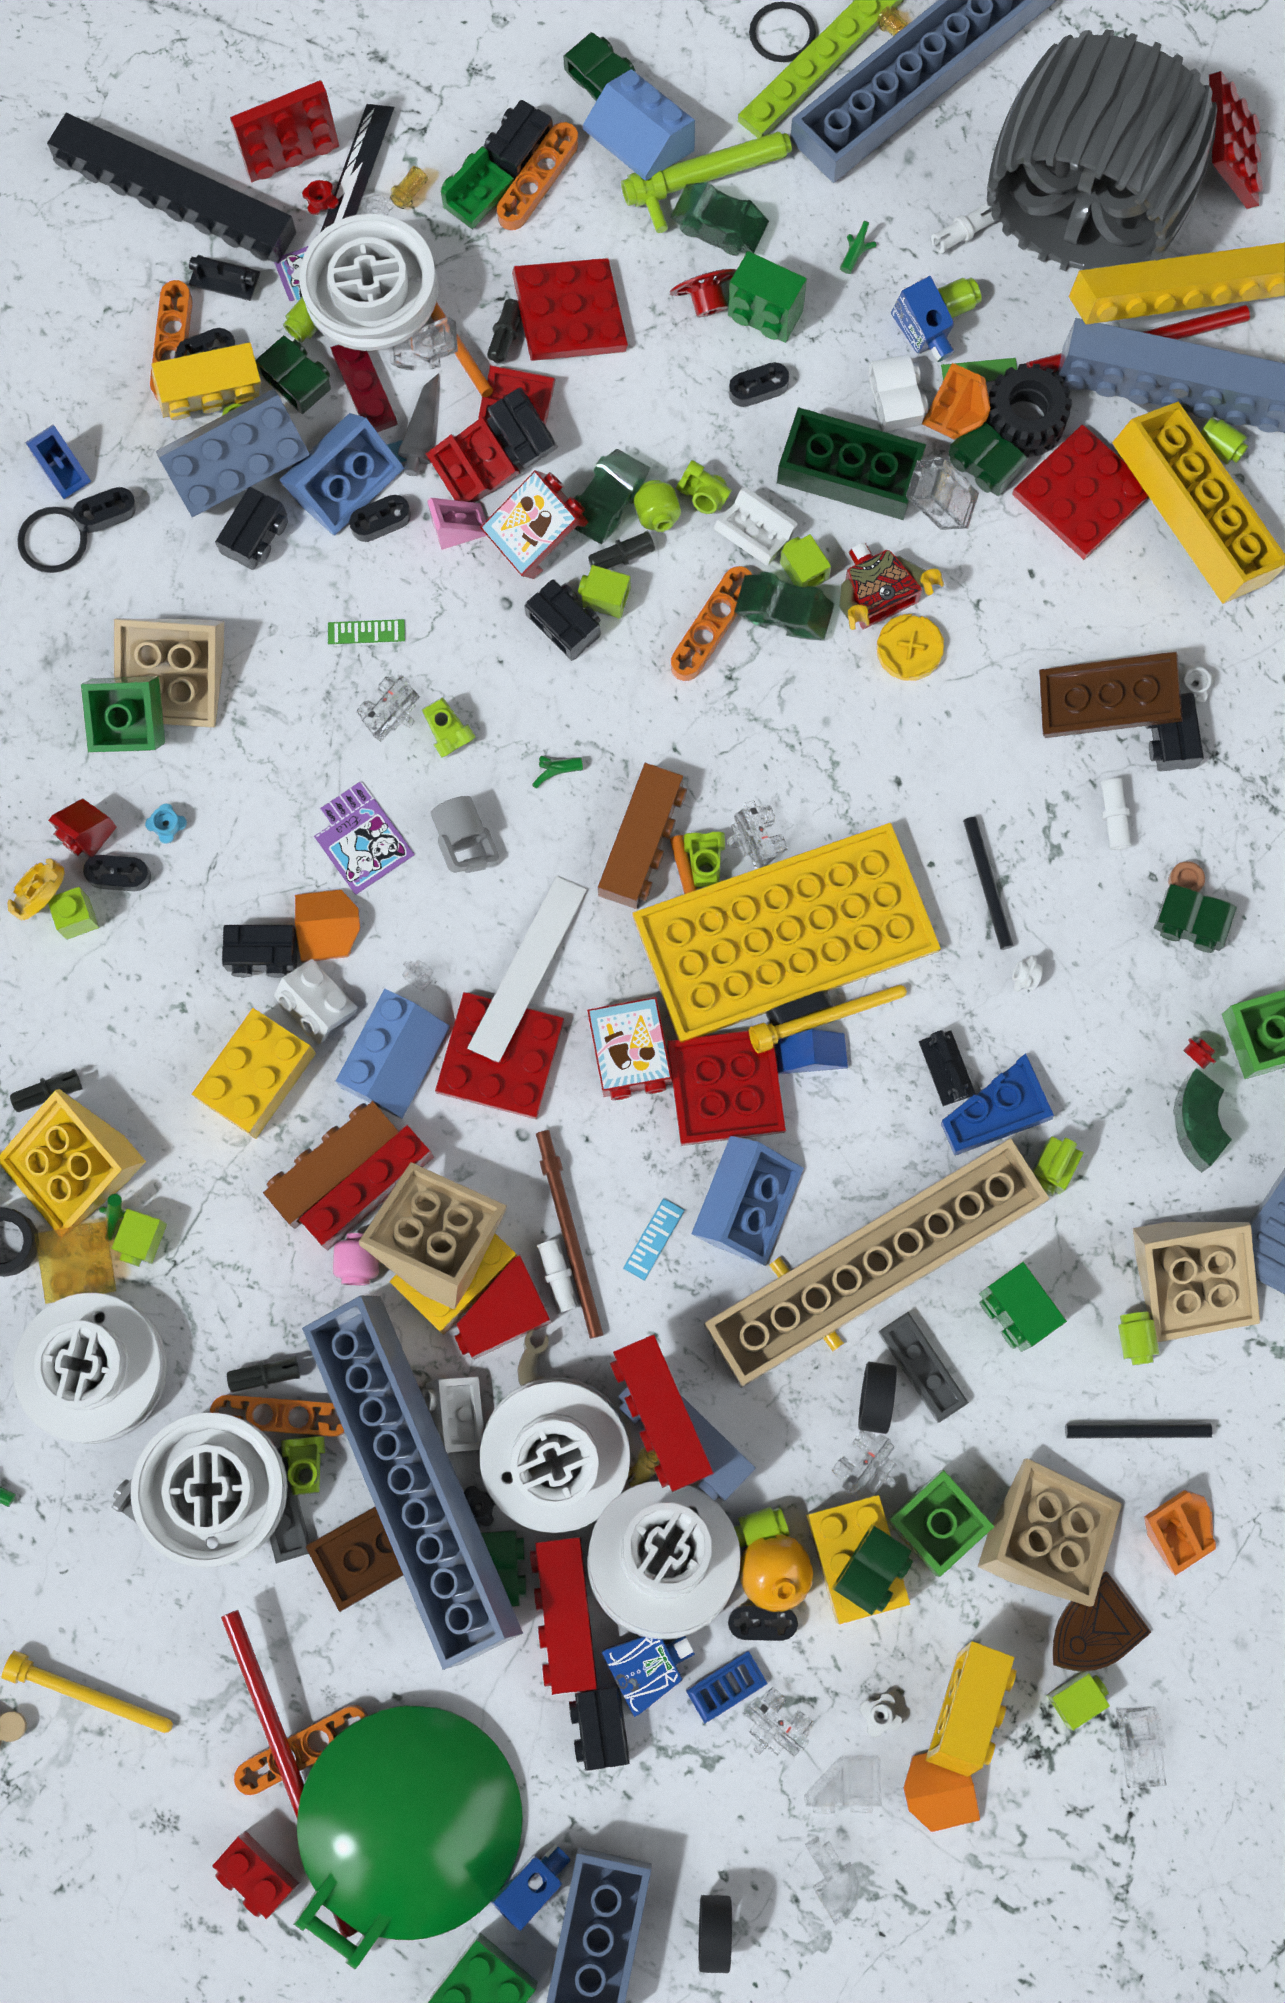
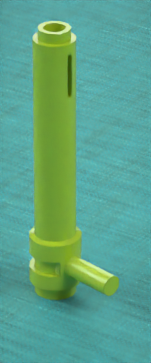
M781 132L769 134L673 164L663 171L660 170L647 181L636 173L629 174L627 179L621 180L625 202L628 206L634 204L636 207L646 205L656 233H663L668 229L658 200L665 199L667 194L785 158L787 153L792 151L790 138L787 133L781 134Z

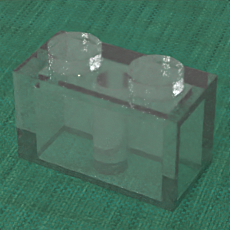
M941 457L917 461L906 497L941 530L968 529L979 496V492L969 483L968 479L962 476L948 460Z

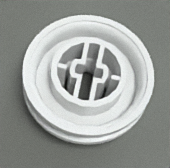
M360 214L341 219L317 235L307 248L301 262L299 274L300 289L312 322L324 336L347 348L373 351L390 348L406 341L425 325L437 301L438 278L432 253L426 241L414 228L394 217L381 214ZM415 277L421 278V281L417 284L411 282Z
M81 1293L67 1296L43 1309L23 1332L13 1361L15 1392L27 1416L39 1428L52 1436L84 1444L112 1441L125 1436L140 1426L159 1402L167 1377L165 1346L153 1322L141 1310L130 1303L100 1293ZM98 1312L105 1314V1320L102 1323H96L95 1315ZM82 1361L93 1362L90 1373L79 1372Z
M562 1377L534 1380L509 1393L491 1414L486 1424L480 1447L482 1478L495 1504L515 1522L542 1532H568L585 1527L596 1521L611 1501L621 1494L630 1467L629 1438L624 1421L615 1406L606 1396L592 1386L574 1379ZM537 1441V1446L531 1448L534 1442ZM555 1448L558 1456L565 1453L562 1466L556 1467L553 1459L546 1461L547 1449ZM581 1466L580 1473L578 1474L576 1479L571 1482V1478L573 1477V1469ZM504 1472H511L512 1482L506 1483L502 1480ZM548 1480L550 1486H548V1485H543V1484H541V1483H543V1482H545V1481Z
M198 1413L185 1416L168 1424L148 1442L135 1465L130 1494L136 1523L145 1539L154 1549L179 1564L208 1568L238 1562L253 1554L267 1542L282 1518L286 1505L288 1486L282 1458L273 1442L264 1432L241 1418L221 1413ZM230 1467L238 1473L242 1485L239 1484L237 1478L231 1477ZM222 1484L221 1495L204 1497V1485ZM240 1492H242L241 1501L236 1509L231 1512V1502H237ZM211 1536H215L218 1539V1545L214 1549L207 1546V1540Z
M660 1481L634 1486L613 1499L601 1513L595 1524L587 1557L589 1581L595 1598L602 1609L613 1621L626 1630L652 1639H675L690 1635L707 1626L721 1613L734 1590L740 1570V1547L736 1531L720 1505L697 1488L688 1485L672 1492L669 1485L662 1488ZM652 1530V1531L648 1534V1537H647V1540H646V1542H645V1546H644V1549H643V1553H642V1556H641V1559H640V1557H639V1551H640L641 1548H642V1545H643V1542H644V1538H645L646 1532ZM675 1532L682 1534L676 1545L673 1557H668L658 1575L652 1574L650 1571L657 1554L661 1555ZM691 1543L694 1548V1557L688 1563L686 1571L682 1573L690 1552L688 1544Z

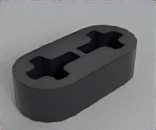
M224 328L208 330L181 341L177 346L174 358L183 357L186 350L190 354H195L200 351L202 353L220 349V347L208 349L213 346L215 339H218L220 343L225 342V347L235 346L234 336Z
M773 362L738 373L730 380L729 398L737 406L748 407L778 397L788 389L789 371L781 363ZM774 375L776 379L780 378V383L775 385L773 381H769V376ZM744 385L745 389H749V394L744 395L742 391H738V386Z
M116 487L78 501L73 509L76 526L83 532L93 533L129 520L136 511L134 495L126 488ZM121 499V502L125 503L126 507L120 509L115 505V501ZM90 511L94 515V519L88 521V518L84 517V512Z
M390 495L355 510L349 519L353 536L359 541L369 542L403 528L411 518L409 504L400 495ZM396 506L400 510L401 515L395 517L391 514V507ZM366 519L370 524V529L364 530L363 527H360V521Z
M94 855L85 862L83 867V874L86 880L92 886L99 889L141 891L149 885L151 880V871L141 859L135 857ZM103 864L107 871L113 872V874L104 873L101 875V879H98L93 870H99L100 865ZM134 867H137L140 873H142V876L135 878V882H132L128 876L121 875V872L132 873Z
M824 990L775 1007L766 1012L769 1024L776 1026L833 1007L828 991Z
M743 1605L732 1610L728 1618V1627L731 1633L741 1640L783 1641L788 1640L795 1634L798 1621L793 1611H784L785 1619L791 1620V1627H786L784 1634H778L776 1627L765 1626V1620L777 1619L780 1612L767 1611L753 1605ZM741 1612H748L750 1619H761L760 1626L748 1627V1633L743 1634L740 1627L734 1626V1619H739Z

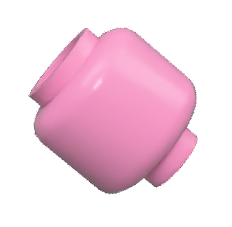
M348 1233L346 1240L339 1241L334 1246L333 1274L341 1279V1284L370 1285V1280L376 1278L379 1274V1260L359 1245V1240L363 1233Z

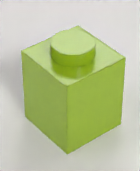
M811 534L802 539L795 537L784 545L781 550L780 564L800 595L829 580L831 565Z
M592 565L589 575L582 576L578 588V594L582 595L583 608L589 606L596 612L621 619L631 590V576Z
M80 887L54 895L48 902L56 930L66 940L99 929L90 898Z
M126 1209L111 1249L121 1253L120 1261L140 1267L141 1261L152 1264L167 1224L159 1219Z
M1084 1671L1046 1695L1065 1726L1072 1731L1110 1707L1105 1699L1109 1692L1102 1680L1097 1675L1091 1677L1089 1673Z

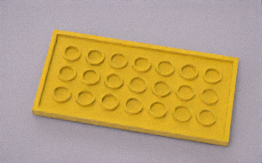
M891 822L632 912L633 920L680 1043L766 1014V1012L775 1007L810 994L842 987L932 955L941 950Z

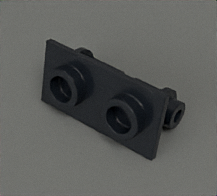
M202 255L192 256L189 261V269L193 270L189 286L251 301L260 271L206 258Z
M940 1030L930 1034L929 1038L918 1041L943 1107L976 1095L952 1030L947 1032Z

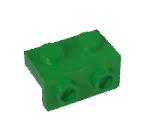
M481 146L475 154L471 153L467 156L462 168L454 176L451 175L444 181L441 187L443 208L473 230L501 200L513 183L514 178L490 161L488 150Z

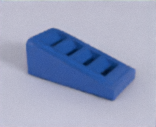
M747 1651L688 1687L686 1692L704 1724H706L768 1683L752 1655ZM743 1663L754 1681L749 1686L737 1668ZM729 1672H732L741 1688V1691L736 1694L725 1677ZM717 1680L720 1681L729 1697L725 1701L721 1700L712 1684ZM704 1688L707 1689L716 1705L712 1709H709L700 1693Z

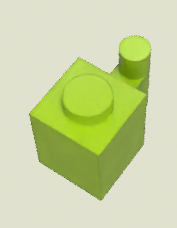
M1051 1136L1046 1141L1032 1169L1046 1194L1051 1196L1054 1193L1060 1195L1066 1190L1084 1153L1076 1149L1077 1143L1068 1138H1064L1061 1141Z

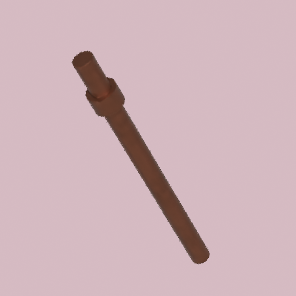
M544 1130L536 1133L542 1160L539 1161L543 1176L547 1175L589 1338L603 1336V1331L560 1173L563 1171L560 1156L555 1154L550 1131Z

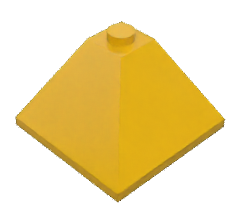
M60 1089L55 1090L0 1154L1 1167L60 1238L69 1234L105 1203L110 1195L120 1190L146 1162L123 1134Z

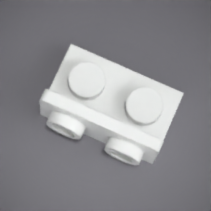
M479 1377L440 1379L426 1383L423 1398L446 1452L479 1451L484 1433Z

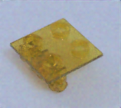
M106 1221L84 1223L74 1227L35 1233L45 1304L54 1303L75 1294H104L117 1291Z

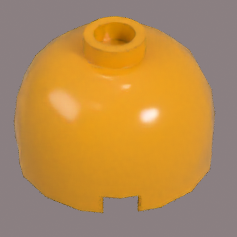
M780 1534L775 1535L776 1538L764 1540L763 1537L755 1540L745 1549L740 1558L739 1579L745 1594L757 1607L771 1612H784L798 1606L806 1598L813 1581V1569L805 1548L796 1539Z

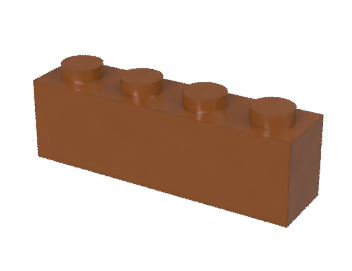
M644 763L598 885L599 897L634 909L638 908L640 900L647 901L653 882L648 881L652 869H659L663 859L664 851L660 849L664 838L670 839L676 820L671 818L675 806L681 808L686 797L687 788L683 787V775Z
M373 1101L368 1105L362 1103L349 1114L350 1120L341 1128L338 1126L331 1128L322 1136L321 1140L323 1143L313 1151L309 1148L302 1152L294 1160L296 1165L287 1173L283 1171L277 1173L267 1182L268 1188L263 1194L292 1228L296 1229L302 1224L299 1218L399 1132Z

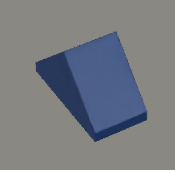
M51 425L25 442L36 462L63 499L91 482L54 425Z
M811 1029L779 1039L778 1043L775 1044L778 1074L848 1068L844 1033Z

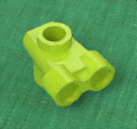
M692 459L675 489L686 496L692 495L693 505L701 513L712 514L717 509L721 510L732 490L727 487L726 481L722 477L710 475L704 470V466Z
M443 697L422 709L437 741L433 745L441 758L476 738L469 724H462ZM440 712L445 713L448 716L447 723L438 725L435 722L436 714Z
M688 833L684 835V851L690 854L694 886L706 887L720 882L721 851L726 849L725 833ZM704 865H708L712 868V871L702 872L699 869Z
M324 1436L282 1440V1458H287L289 1468L288 1480L291 1483L293 1495L320 1493L321 1454H325ZM305 1469H310L313 1474L311 1481L308 1483H303L300 1480V1474Z

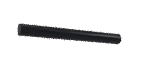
M975 816L963 820L1000 950L1012 948L1014 945L977 818Z
M1211 1423L1066 1424L1065 1436L1066 1439L1212 1438Z

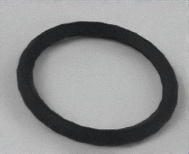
M782 1L768 4L754 15L750 23L749 35L755 50L766 59L774 62H791L815 40L816 28L811 15L804 8L791 2ZM781 8L790 9L802 15L809 26L810 32L808 41L801 50L784 56L769 53L763 49L756 38V26L761 17L769 11Z
M46 507L37 510L23 522L17 538L18 549L23 560L32 568L46 573L61 572L75 565L84 554L87 545V532L79 529V548L75 555L65 563L56 566H46L35 562L30 558L25 548L24 539L29 526L36 519L47 514H61L75 522L72 511L61 507Z

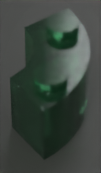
M710 182L686 184L670 216L680 225V230L683 234L693 238L697 237L710 245L723 249L726 253L737 256L739 253L746 254L747 251L754 253L769 223V220L751 200H740L728 196L716 189Z
M615 449L607 456H601L594 468L595 476L581 495L577 494L574 498L584 508L585 511L582 515L587 519L588 523L585 527L576 526L574 529L602 545L621 523V516L625 506L628 503H634V497L639 488L644 484L651 467L619 449Z
M760 572L758 575L744 576L734 612L749 622L765 629L767 626L772 625L784 628L787 631L786 636L824 641L835 604L817 587L792 585L780 580L773 573Z
M1195 1068L1186 1076L1178 1090L1173 1115H1175L1178 1143L1187 1159L1202 1173L1212 1166L1232 1139L1223 1130L1218 1117L1219 1101L1224 1093V1089Z

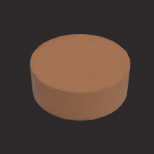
M1188 861L1177 864L1168 877L1169 885L1185 887L1199 892L1205 883V874L1202 868Z

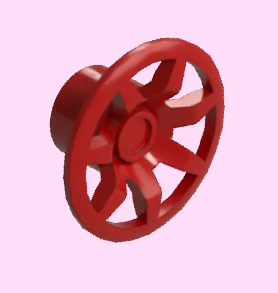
M721 269L690 278L674 286L670 290V295L690 294L698 318L719 313L728 308L722 283L731 280L736 269Z

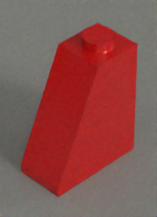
M520 1255L510 1261L457 1323L460 1333L454 1337L463 1355L469 1353L471 1358L475 1360L526 1336L532 1330L536 1331L552 1323Z

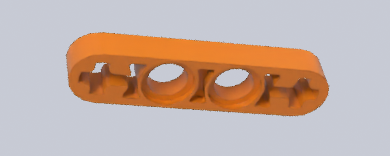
M560 122L551 128L499 201L497 216L499 224L504 229L517 230L526 223L578 148V132L572 124ZM566 136H569L570 142L564 140L559 146L558 137L564 139ZM544 158H550L555 161V166L552 169L544 170L538 166V163ZM525 183H534L538 186L537 191L533 194H524L520 188ZM517 206V215L511 214L509 217H506V211L512 212Z
M169 281L161 289L152 363L160 362L162 355L166 351H176L179 343L189 338L193 301L189 288L182 281ZM176 293H181L182 297L177 299V311L174 310L171 298H175ZM170 321L182 323L181 329L172 334L165 331V326ZM151 368L150 388L156 400H158L155 386L153 383Z
M735 566L725 573L671 657V671L677 679L690 681L697 677L752 593L754 584L753 575L747 568ZM740 578H743L745 587L739 586L734 593L733 599L729 595L733 588L732 580L738 581ZM717 603H725L731 611L726 617L719 618L712 613V607ZM705 629L712 633L713 639L710 643L702 645L695 641L694 635L697 631ZM691 649L694 650L695 654L692 657L691 664L693 668L686 667L684 670H681L679 660L686 661Z
M222 1395L214 1400L210 1408V1413H219V1408L226 1407L227 1402L231 1401L230 1405L232 1408L245 1410L244 1402H249L246 1410V1420L261 1431L330 1437L345 1434L342 1424H338L336 1430L332 1431L331 1424L318 1422L319 1430H313L316 1422L315 1408H321L320 1416H332L333 1410H335L333 1403ZM261 1404H268L273 1410L272 1420L266 1425H259L254 1419V1411ZM296 1407H304L309 1414L308 1422L301 1428H295L289 1421L290 1412ZM234 1416L237 1418L244 1419L243 1416Z
M358 1705L345 1706L289 1736L287 1740L295 1754V1761L299 1771L314 1764L322 1752L315 1751L309 1746L308 1738L311 1732L316 1730L325 1732L330 1743L336 1735L328 1722L334 1721V1727L336 1728L347 1720L345 1715L347 1713H350L352 1717L359 1716L362 1719L368 1716L364 1708ZM270 1747L245 1760L238 1766L234 1775L235 1786L245 1795L258 1794L282 1781ZM267 1757L269 1769L276 1777L271 1779L270 1772L268 1771L257 1779L258 1786H254L252 1782L245 1783L243 1777L247 1774L246 1768L250 1767L252 1771L259 1770L266 1765L262 1758Z

